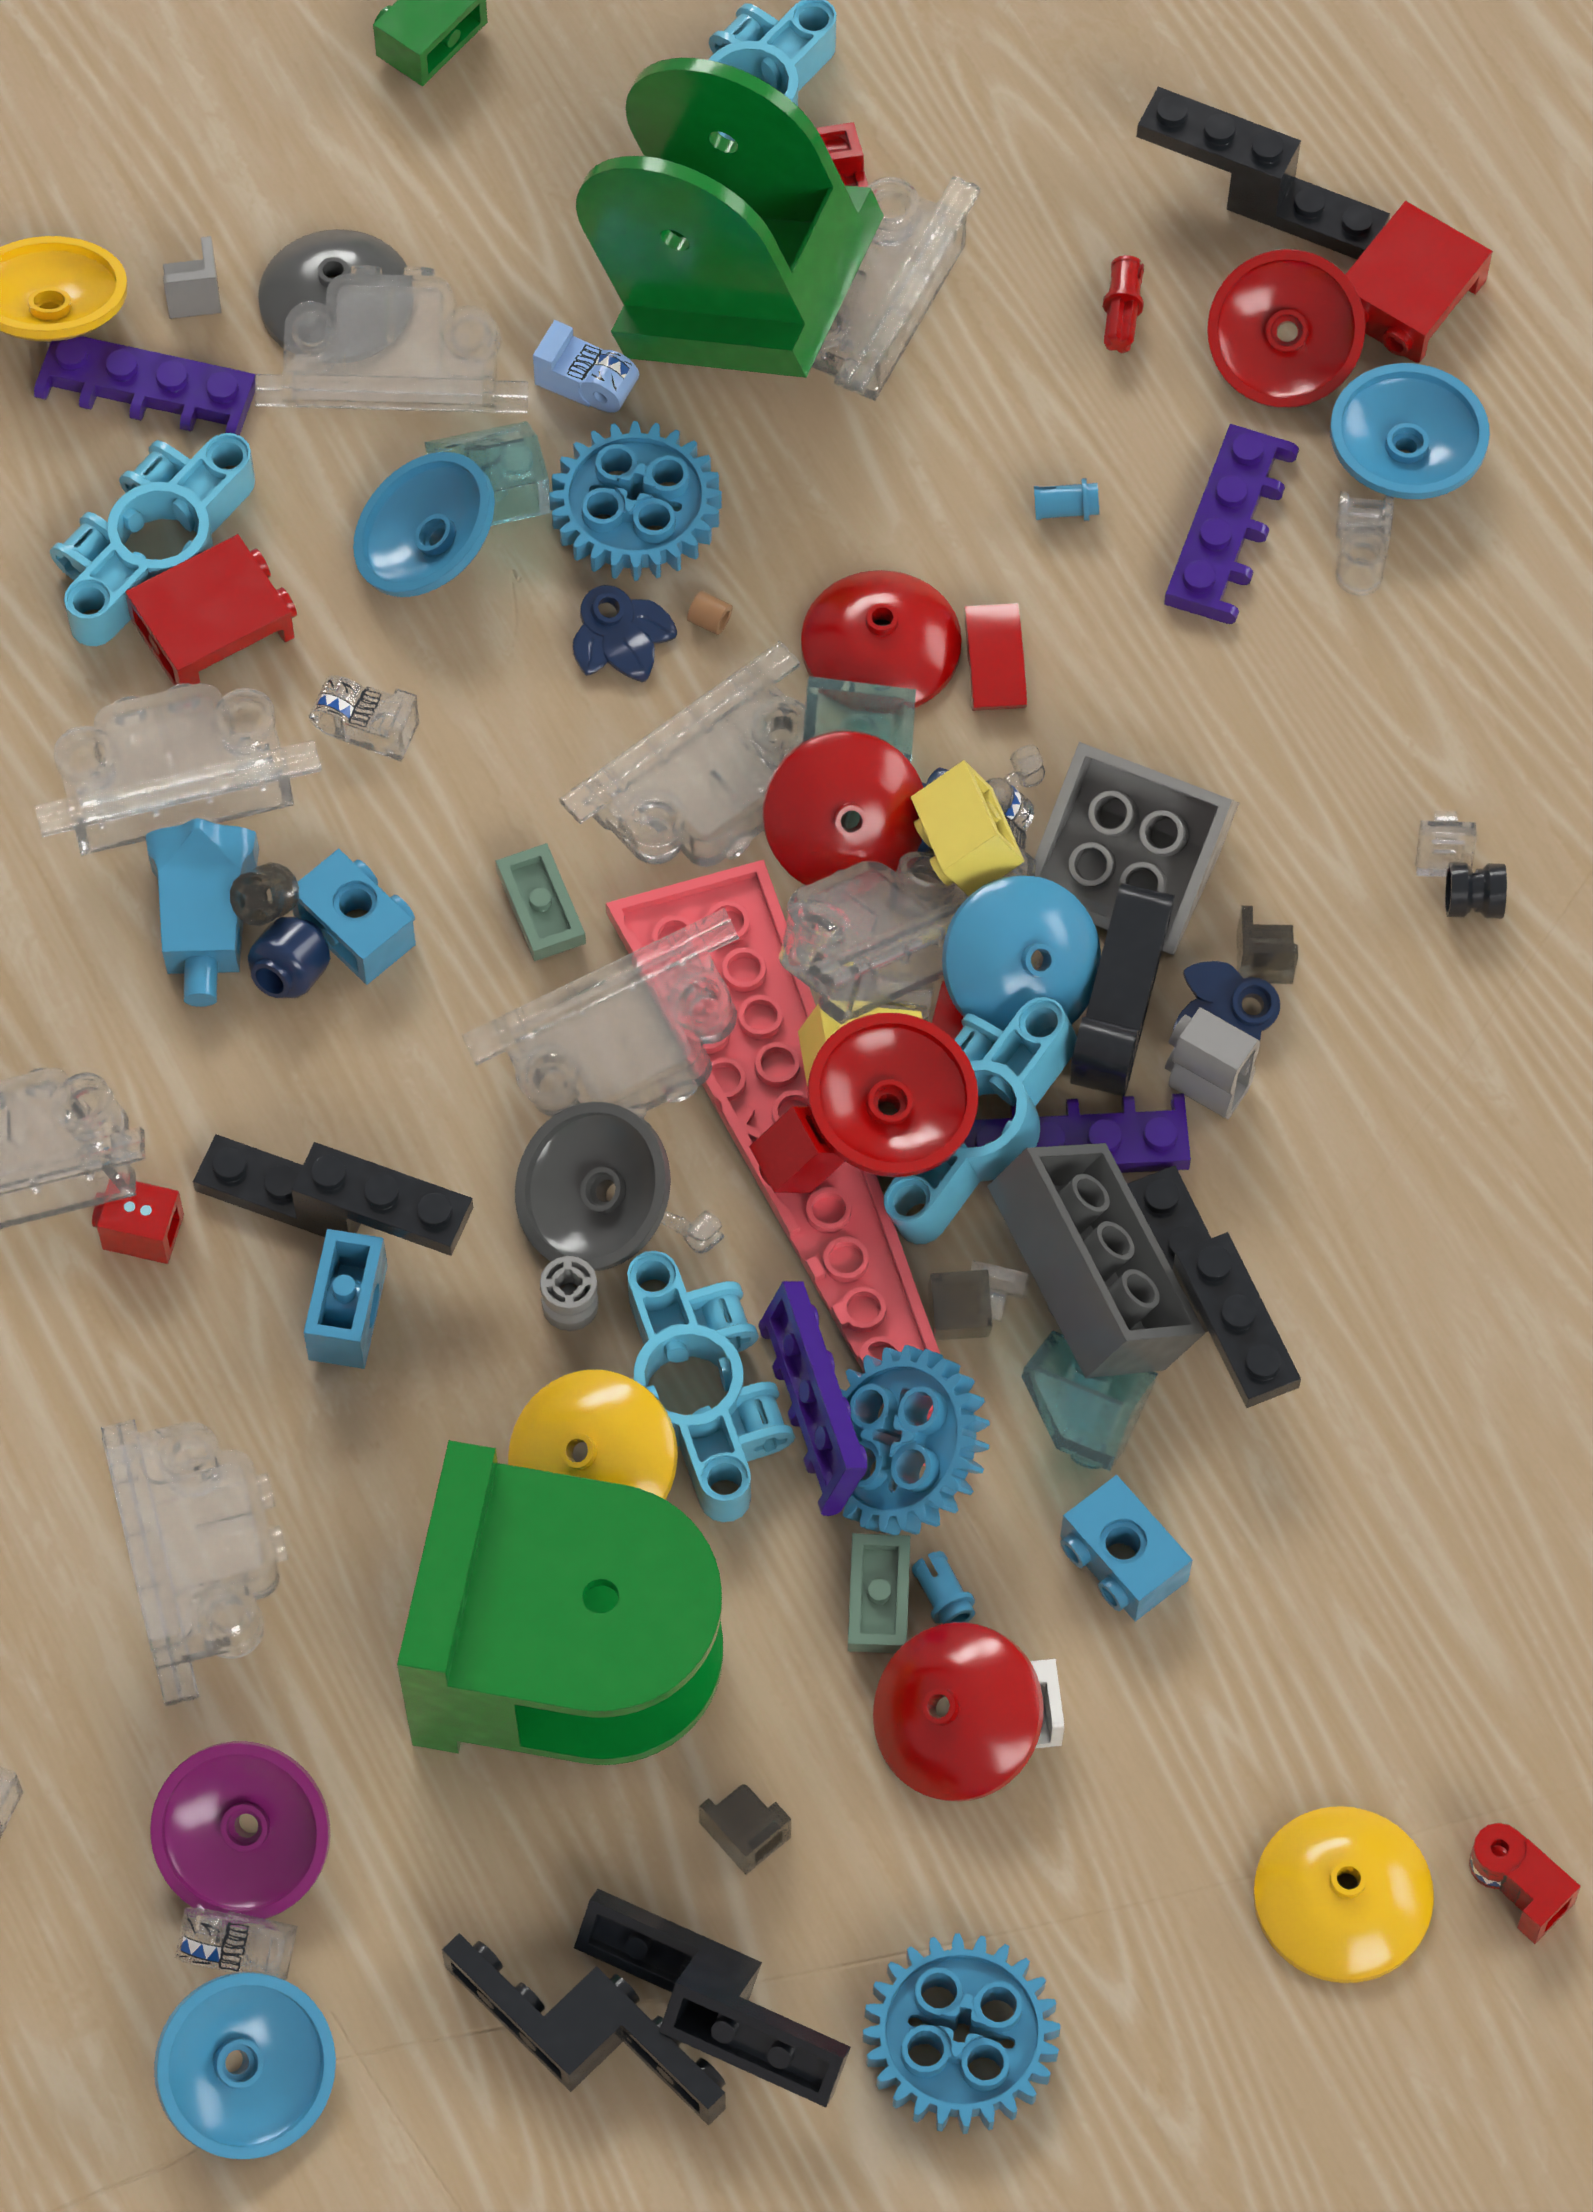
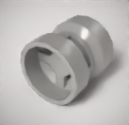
M564 1256L556 1258L547 1264L541 1273L540 1291L543 1313L549 1323L560 1330L574 1331L582 1329L590 1324L597 1314L599 1304L597 1278L594 1269L588 1262L579 1257Z

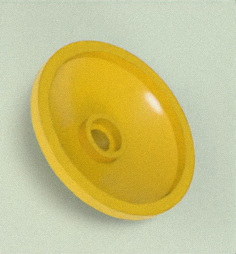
M41 236L18 240L0 247V331L7 335L31 341H60L76 338L104 325L117 314L127 297L125 269L112 253L94 243L71 237Z
M583 1370L564 1375L550 1382L527 1403L519 1415L511 1435L508 1465L627 1485L653 1493L666 1500L676 1474L678 1458L677 1440L667 1411L656 1396L645 1386L616 1372ZM585 1442L588 1447L587 1456L584 1460L576 1462L573 1458V1449L578 1443Z
M1344 1806L1326 1807L1296 1817L1283 1826L1269 1841L1260 1857L1255 1873L1253 1887L1254 1907L1265 1937L1276 1952L1289 1964L1321 1980L1338 1983H1357L1379 1978L1402 1965L1416 1951L1427 1932L1434 1906L1433 1882L1427 1862L1420 1849L1396 1824L1364 1809ZM1345 1873L1351 1874L1357 1879L1358 1886L1354 1889H1345L1339 1885L1337 1877Z

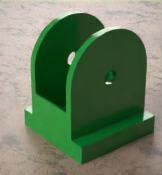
M681 57L653 63L646 67L635 79L628 93L625 106L628 125L644 156H622L599 163L585 177L576 198V211L579 223L624 305L611 333L623 355L629 359L807 378L884 217L872 189L868 187L844 185L819 132L811 120L794 102L770 84L743 70L706 59ZM718 132L731 136L735 141L724 138Z
M448 1440L397 1662L412 1746L459 1754L461 1742L583 1764L616 1765L647 1758L673 1745L686 1735L704 1715L718 1688L723 1666V1633L720 1621L722 1612L720 1572L715 1556L702 1532L680 1509L665 1499L645 1490L622 1484L500 1464L497 1461L496 1448Z

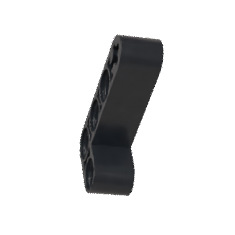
M1125 883L1120 884L1086 1017L1082 1018L1072 1057L1070 1084L1119 1096L1126 1095L1169 928L1175 895Z

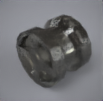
M269 862L241 874L233 881L230 889V903L233 911L240 920L254 926L268 924L276 918L288 914L295 908L299 899V885L296 877L287 867L280 863ZM268 889H270L273 900L268 901L266 893Z

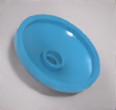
M1414 363L1384 365L1356 377L1338 396L1330 423L1331 443L1338 460L1346 471L1366 487L1381 494L1402 499L1438 497L1464 485L1482 465L1490 436L1489 422L1485 409L1468 386L1445 371ZM1399 450H1407L1411 453H1404Z
M437 452L418 457L401 466L387 477L366 503L355 530L354 558L358 570L365 580L386 595L412 597L435 590L457 577L476 557L491 527L495 499L493 487L487 474L473 460L462 454Z
M1009 876L994 880L980 887L957 909L944 939L942 950L943 976L950 998L963 1017L968 1013L973 1014L1004 1031L1020 1008L1028 1001L1047 997L1056 1000L1062 1006L1072 1025L1089 1005L1101 959V947L1091 916L1071 892L1063 886L1044 878ZM1036 950L1040 951L1043 956V963L1038 970H1035L1031 964V956ZM1049 1027L1043 1030L1038 1037L1050 1035L1056 1027Z
M238 1972L220 1976L202 1984L187 1995L174 2009L164 2025L158 2040L154 2061V2078L158 2098L163 2111L175 2129L185 2139L200 2149L229 2159L265 2157L279 2152L296 2142L314 2125L321 2115L334 2083L336 2069L335 2046L330 2028L322 2012L314 2001L298 1987L283 1979L263 1973ZM239 2050L243 2058L242 2064L238 2070L229 2072L225 2064L226 2058L232 2051Z

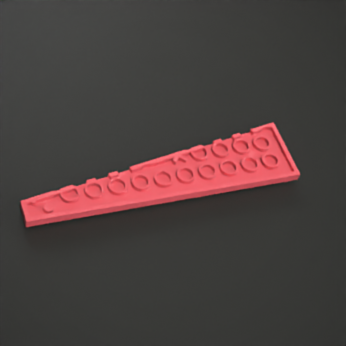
M764 859L607 902V916L863 1373H865L863 1357L869 1355L882 1360L883 1349L886 1347L902 1352L904 1346L909 1345L922 1351L928 1349L940 1354L896 1228L886 1212L884 1195L877 1175L862 1171L844 1162L811 1193H774L772 1188L762 1178L759 1164L749 1147L792 1106L808 1107L807 1083L798 1031L816 1007ZM933 1405L928 1411L927 1421L932 1415Z

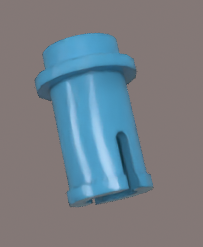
M1082 478L1081 484L1034 486L1036 520L1084 516V521H1089V515H1100L1098 483H1087V478Z
M942 1551L928 1554L938 1573L936 1577L932 1576L923 1558L919 1559L913 1565L912 1573L918 1579L933 1607L931 1612L933 1621L941 1624L969 1622L975 1615L972 1607L975 1603V1598L970 1592H964L948 1563L946 1554Z

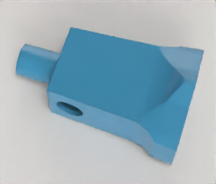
M196 818L182 825L151 831L146 834V843L151 869L157 877L159 885L161 943L167 974H184V1002L191 1006L206 1007L217 1002V973L240 972L246 889L251 876L257 869L259 844L255 831L239 826L215 824L205 819Z

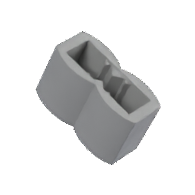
M1199 1007L1192 1018L1185 1014L1180 1019L1170 1037L1169 1044L1174 1046V1049L1165 1065V1069L1171 1072L1169 1086L1229 1120L1251 1086L1255 1074L1254 1063L1259 1052L1260 1040Z

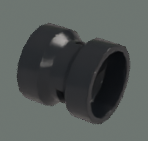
M1449 862L1445 886L1447 917H1465L1471 911V908H1474L1475 912H1480L1485 918L1502 919L1505 914L1507 897V872L1505 864L1488 863L1483 869H1476L1475 873H1473L1472 868L1467 863Z

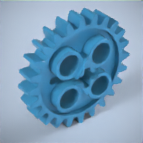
M633 421L630 432L627 434H622L619 427L614 423L611 424V437L604 439L595 430L591 432V447L575 442L573 444L574 459L562 456L560 459L561 473L552 475L553 492L549 493L550 510H552L553 529H560V543L562 546L573 544V555L576 561L591 555V571L596 572L607 563L611 565L612 578L616 579L623 568H630L634 581H638L642 568L649 567L656 578H661V564L667 562L673 569L679 571L681 570L682 553L696 560L699 557L698 543L710 545L712 542L711 528L719 527L720 524L719 509L722 508V491L719 490L718 472H711L710 456L698 457L697 442L695 440L681 447L679 430H675L667 438L660 437L659 423H655L649 433L645 434L641 433L638 422ZM614 471L624 472L621 475H611L609 473ZM665 482H673L676 485L662 486L660 484ZM598 515H610V516H612V517L607 518V519H598V518H595V516H598ZM650 526L663 527V529L649 530L646 528Z
M905 1345L902 1352L886 1347L883 1349L882 1360L869 1355L863 1357L864 1374L852 1369L845 1371L850 1387L847 1391L841 1389V1392L850 1404L851 1421L858 1442L865 1448L867 1470L845 1504L843 1516L860 1522V1527L875 1532L880 1531L890 1535H899L901 1530L916 1535L920 1534L921 1522L935 1527L940 1525L939 1508L952 1513L959 1511L953 1497L957 1491L972 1495L974 1492L965 1478L968 1473L981 1474L984 1471V1468L973 1461L974 1453L989 1450V1444L977 1440L976 1432L988 1427L990 1422L987 1419L974 1415V1412L985 1403L983 1397L969 1393L975 1381L973 1378L959 1373L961 1366L958 1363L943 1358V1355L928 1349L922 1351ZM884 1403L882 1414L878 1418L879 1409ZM933 1405L932 1415L927 1421L928 1411ZM875 1460H876V1467H875L874 1472H873L872 1475H871V1474H870L871 1467H872V1464H873V1463L875 1462ZM925 1463L926 1468L923 1476L920 1478L919 1473Z
M955 1933L952 1949L946 1951L943 1950L939 1941L932 1937L929 1943V1955L924 1958L913 1947L907 1948L906 1958L909 1966L907 1969L894 1962L888 1964L887 1974L893 1985L877 1981L873 1985V1995L883 2004H866L864 2017L878 2025L863 2029V2042L879 2046L867 2054V2067L885 2066V2069L877 2077V2088L880 2090L896 2085L897 2090L893 2096L892 2106L897 2109L910 2100L914 2102L913 2121L916 2123L921 2121L929 2111L936 2113L937 2131L941 2132L947 2125L949 2117H958L959 2126L963 2134H968L971 2117L976 2116L980 2117L988 2130H992L994 2126V2111L998 2109L1010 2120H1014L1017 2116V2106L1014 2100L1016 2097L1031 2105L1036 2101L1037 2093L1030 2081L1048 2085L1051 2072L1040 2062H1057L1059 2049L1045 2041L1059 2037L1061 2026L1059 2023L1043 2020L1055 2012L1057 2003L1055 1999H1037L1045 1989V1978L1039 1977L1026 1981L1025 1977L1029 1970L1030 1961L1025 1958L1013 1966L1007 1963L1009 1945L1007 1944L1000 1947L994 1956L987 1954L985 1936H980L973 1950L965 1949L960 1933ZM943 1987L952 1993L955 2000L947 2007L934 2008L923 2000L922 1994L929 1988ZM1000 2000L1012 2008L1014 2015L1006 2021L994 2022L983 2014L981 2008L987 2002ZM910 2018H918L927 2025L913 2027L908 2021ZM958 2024L969 2026V2034L965 2042L953 2040V2032L956 2031ZM1009 2039L1015 2045L1013 2048H1004L996 2041ZM929 2044L940 2052L941 2059L934 2065L920 2066L914 2063L908 2053L917 2045ZM978 2058H989L998 2064L1001 2073L991 2080H981L974 2077L969 2071L968 2065Z

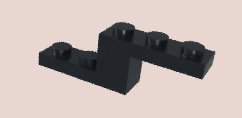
M1159 86L1138 123L1136 137L1230 172L1231 180L1227 210L1325 248L1358 259L1390 219V213L1296 178L1301 144L1299 139Z
M215 1134L193 1180L194 1189L199 1193L322 1237L326 1236L327 1229L357 1233L360 1225L363 1224L452 1256L474 1208L473 1198L317 1142L313 1143L302 1165Z
M1174 1165L1127 1183L1205 1333L1209 1331L1246 1408L1299 1388L1301 1377L1229 1233L1226 1232L1211 1238L1176 1166Z
M596 1890L589 1900L574 1949L671 1992L672 1994L659 2029L660 2033L825 2108L827 2107L835 2093L851 2046L749 2001L762 1962L605 1891Z
M459 1933L442 1949L445 1968L570 2092L624 2042L708 2126L726 2109V2093L721 2089L726 2084L723 2077L705 2059L700 2057L694 2062L679 2047L682 2042L660 2033L659 2029L663 2018L657 2015L651 2020L636 2005L640 1998L635 1990L618 1974H614L609 1979L596 1966L543 2016L541 2012L545 2010V2006L538 1996L524 1983L520 1982L514 1987L500 1974L499 1971L503 1968L501 1961L481 1941H477L472 1946Z

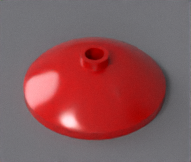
M1296 249L1273 250L1245 261L1223 281L1216 292L1209 311L1208 343L1219 372L1231 387L1241 395L1269 407H1301L1327 397L1337 390L1350 376L1356 367L1363 349L1365 316L1355 287L1348 277L1333 263L1307 251ZM1285 323H1292L1298 329L1296 338L1289 342L1282 341L1278 337V329Z
M865 571L849 575L833 583L811 604L803 621L801 631L803 661L807 672L815 684L827 696L841 705L872 714L903 712L928 702L939 694L952 679L961 655V628L950 603L930 584L914 576L896 571ZM887 620L891 623L886 626H879L874 621Z
M842 730L824 733L810 738L794 748L785 756L772 774L763 801L762 817L765 836L770 849L781 866L805 886L835 895L867 892L886 884L896 877L916 854L922 838L914 825V821L919 819L911 796L924 787L910 761L887 741L858 731ZM848 811H856L860 816L858 824L850 829L842 827V816Z
M877 1013L847 1023L827 1039L817 1053L809 1074L807 1100L811 1119L817 1132L826 1145L842 1160L853 1167L874 1175L906 1177L921 1174L938 1167L953 1156L963 1145L977 1114L978 1086L974 1070L965 1052L941 1028L912 1015ZM890 1102L896 1107L897 1113L886 1115L879 1110L878 1104Z
M966 1622L945 1623L931 1627L908 1640L890 1659L881 1675L873 1705V1724L879 1749L894 1774L907 1786L925 1796L952 1802L972 1801L983 1798L1010 1783L1031 1758L1038 1743L1043 1723L1044 1707L1041 1685L1027 1656L1013 1641L1003 1634L988 1627ZM947 1697L950 1704L949 1711L945 1716L939 1718L936 1713V1705L941 1698Z

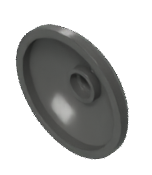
M333 229L305 235L280 250L270 261L262 275L258 299L260 314L265 328L282 348L310 362L340 365L368 359L393 344L406 329L410 321L415 295L409 268L403 258L390 245L363 232ZM331 275H341L338 278H328Z
M585 1102L573 1105L555 1114L538 1129L528 1143L522 1155L516 1176V1210L521 1227L530 1243L550 1261L564 1256L579 1257L588 1262L594 1271L613 1268L632 1258L653 1237L660 1226L668 1205L671 1176L666 1150L656 1131L644 1118L625 1107L613 1103ZM614 1184V1196L608 1201L606 1198L607 1190Z

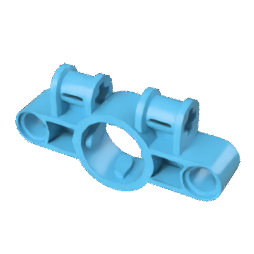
M801 0L778 21L759 7L745 3L737 10L736 19L724 31L718 30L709 38V46L713 55L708 60L735 67L763 80L798 106V92L835 53L836 11L834 6L827 0ZM718 132L724 138L735 141L731 136Z
M233 433L216 435L192 459H189L163 441H154L149 446V455L134 471H126L120 476L119 482L125 494L113 506L108 522L94 513L86 512L79 520L80 527L64 543L58 542L50 549V555L55 564L63 573L74 580L65 592L64 603L72 636L79 643L86 646L106 644L131 620L125 591L213 547L212 533L250 495L255 486L251 449L243 437ZM227 466H237L232 469H222ZM158 519L177 520L189 532L194 530L197 533L193 542L189 540L181 553L162 560L146 559V556L142 553H131L125 547V543L132 532H138L144 527L145 523ZM88 610H99L94 614H83Z
M1041 997L1028 1001L1020 1008L1004 1031L973 1014L968 1013L962 1019L963 1029L954 1040L965 1052L972 1065L977 1080L978 1096L997 1094L1009 1105L1014 1107L1016 1104V1114L1012 1121L1009 1120L1006 1123L1002 1135L997 1140L981 1147L967 1148L963 1143L953 1156L938 1167L921 1174L894 1178L884 1194V1206L901 1236L908 1242L927 1244L936 1240L944 1232L980 1181L994 1180L1026 1148L1037 1146L1040 1135V1119L1036 1105L1073 1057L1077 1039L1066 1013L1056 1000ZM1049 1027H1056L1050 1035L1038 1037L1043 1030ZM925 1204L919 1213L906 1216L913 1206Z
M659 1251L643 1252L633 1259L627 1271L629 1304L644 1344L635 1362L634 1380L645 1386L659 1400L654 1385L648 1386L650 1378L660 1366L670 1361L679 1363L689 1360V1357H696L708 1360L719 1368L724 1391H728V1393L717 1406L713 1408L705 1406L698 1409L692 1415H682L666 1411L675 1431L677 1446L680 1447L699 1504L704 1513L711 1519L719 1522L735 1521L745 1514L751 1502V1475L747 1462L785 1449L794 1442L795 1434L791 1426L784 1424L776 1401L780 1393L775 1383L759 1382L743 1387V1365L738 1352L752 1346L758 1340L759 1335L756 1327L748 1324L740 1302L744 1294L740 1284L734 1281H726L686 1292L679 1269L670 1256ZM653 1279L667 1284L664 1289L656 1292L646 1291L640 1287L642 1283ZM729 1480L737 1484L739 1488L732 1494L721 1495L714 1492L711 1486L718 1481Z

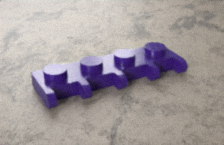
M79 336L67 340L51 341L35 383L34 397L46 400L51 388L55 387L81 393L79 398V406L81 408L91 410L96 397L131 404L129 411L131 419L141 421L146 408L181 415V430L191 432L196 420L202 419L227 425L225 433H233L240 436L257 388L256 374Z
M1234 424L1229 425L1165 593L1164 605L1226 624L1236 622L1239 610L1236 606L1223 602V596L1229 581L1239 585H1248L1251 582L1253 570L1246 565L1237 563V559L1245 539L1259 543L1266 541L1269 527L1262 522L1252 519L1261 496L1272 500H1280L1282 498L1285 485L1279 480L1269 478L1268 476L1275 459L1285 462H1294L1299 453V447L1296 444Z
M1184 1093L1172 1094L1171 1110L1136 1112L1134 1096H1122V1113L1080 1115L1078 1098L1066 1099V1115L1039 1117L1040 1135L1036 1147L1106 1143L1121 1173L1161 1171L1174 1165L1177 1170H1189L1191 1156ZM1016 1104L1014 1107L1010 1105L1011 1118L974 1120L970 1133L964 1141L967 1148L981 1147L997 1140L1002 1135L1006 1123L1009 1120H1013L1016 1114Z
M782 1281L758 1327L762 1338L771 1339L777 1357L772 1365L775 1378L785 1381L792 1405L788 1410V1417L791 1425L801 1428L808 1449L803 1459L808 1473H816L822 1490V1495L818 1500L820 1512L823 1516H833L842 1511L859 1481L864 1477L867 1470V1454L863 1445L858 1442L851 1421L850 1404L847 1398L842 1395L835 1375L833 1355L826 1349L819 1329L818 1311L810 1302L804 1282Z

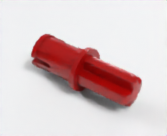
M1119 256L1111 263L1110 288L1103 298L1102 306L1107 313L1104 344L1109 351L1117 350L1120 353H1126L1131 349V344L1135 338L1137 316L1143 312L1144 301L1140 296V289L1144 274V264H1140L1141 260L1134 256Z

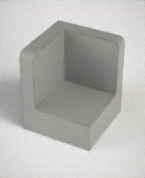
M211 236L201 237L203 260L163 264L164 289L170 319L221 313L217 270Z

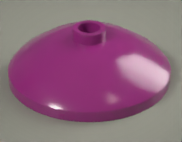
M231 1741L215 1744L196 1752L183 1761L162 1785L154 1803L150 1824V1838L154 1858L160 1873L170 1888L184 1902L199 1912L213 1918L232 1922H251L270 1918L298 1902L318 1879L327 1859L331 1836L329 1813L325 1800L310 1774L297 1761L280 1750L268 1745L248 1741ZM250 1814L255 1817L258 1822L257 1832L248 1833L244 1831L239 1823L240 1815Z

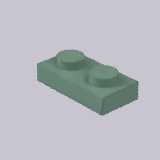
M547 843L495 860L497 874L534 962L586 944L584 929Z
M852 1533L848 1626L849 1652L896 1653L907 1642L911 1536Z

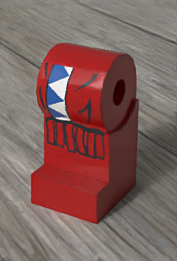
M1495 1823L1487 1825L1479 1831L1474 1840L1469 1860L1471 1874L1477 1882L1485 1887L1499 1889L1522 1911L1517 1928L1536 1944L1575 1904L1581 1886L1535 1844L1508 1824Z

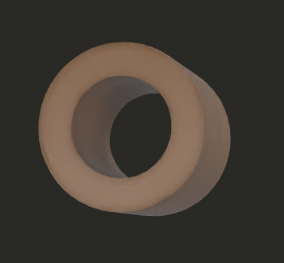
M700 591L689 608L687 621L716 635H720L731 617L733 606L704 591Z

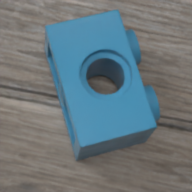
M339 848L289 888L293 915L296 918L308 920L318 926L329 949L366 985L416 945L413 925L415 916L408 904L398 895L394 894L389 897L378 886L376 876L363 861L357 859L352 862ZM355 909L368 911L367 914L358 918L346 916L348 912Z
M327 1229L303 1332L309 1360L365 1369L388 1267L384 1238Z
M1115 1475L1063 1515L1060 1544L1067 1557L1079 1568H1083L1086 1565L1100 1581L1098 1588L1108 1604L1117 1611L1124 1609L1135 1622L1189 1581L1192 1558L1118 1475ZM1114 1544H1125L1130 1546L1136 1555L1130 1559H1117L1108 1552L1107 1548Z

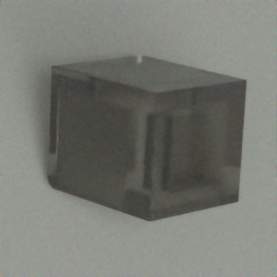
M1241 905L1236 933L1237 971L1243 978L1256 977L1270 984H1293L1298 960V945L1294 944L1293 925L1253 924V906Z
M988 1270L931 1273L928 1281L930 1324L935 1340L988 1337L993 1327Z
M745 1784L740 1785L717 1805L709 1798L699 1805V1823L745 1875L791 1838V1818L777 1802H774L767 1808Z

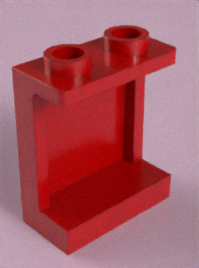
M1405 201L1345 274L1355 287L1361 300L1365 316V334L1383 343L1391 353L1397 356H1405L1415 363H1420L1426 355L1430 338L1468 291L1476 295L1486 282L1493 251Z
M239 534L125 591L131 621L182 698L201 689L199 671L275 632H278L285 643L295 638L292 618L297 616V611L291 597L283 587L277 590L268 579L271 577V573L264 557L257 548L249 551Z

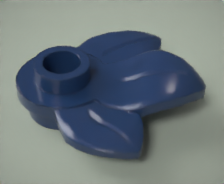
M602 585L590 590L581 603L580 618L583 625L573 639V655L578 666L586 676L596 673L608 662L623 675L639 682H646L654 664V643H664L675 639L677 629L670 615L655 602L644 599L631 600L621 589L615 586ZM603 603H609L615 607L617 615L611 618L605 617L600 613L598 606Z
M1206 961L1196 963L1183 971L1185 981L1196 999L1191 1001L1181 1011L1175 1021L1173 1030L1185 1014L1192 1018L1199 1007L1260 1040L1261 1032L1268 1029L1279 1015L1280 998L1275 988L1269 982L1256 977L1243 978L1232 965L1226 962ZM1249 997L1256 999L1261 1005V1012L1257 1015L1247 1014L1242 1008V1000Z

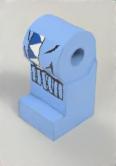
M557 320L553 321L533 354L535 385L587 407L592 406L608 413H615L620 410L640 375L635 364L623 354L613 350H603L573 336V328Z

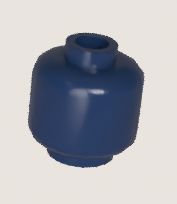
M280 917L270 923L251 946L247 956L253 982L262 992L274 998H299L307 993L324 973L331 959L329 946L319 927L308 920L296 917Z

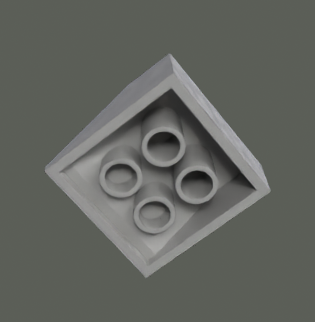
M1079 742L1028 876L1044 878L1063 886L1086 908L1094 925L1107 930L1121 883L1175 895L1173 911L1163 947L1164 952L1174 955L1220 855L1239 802Z

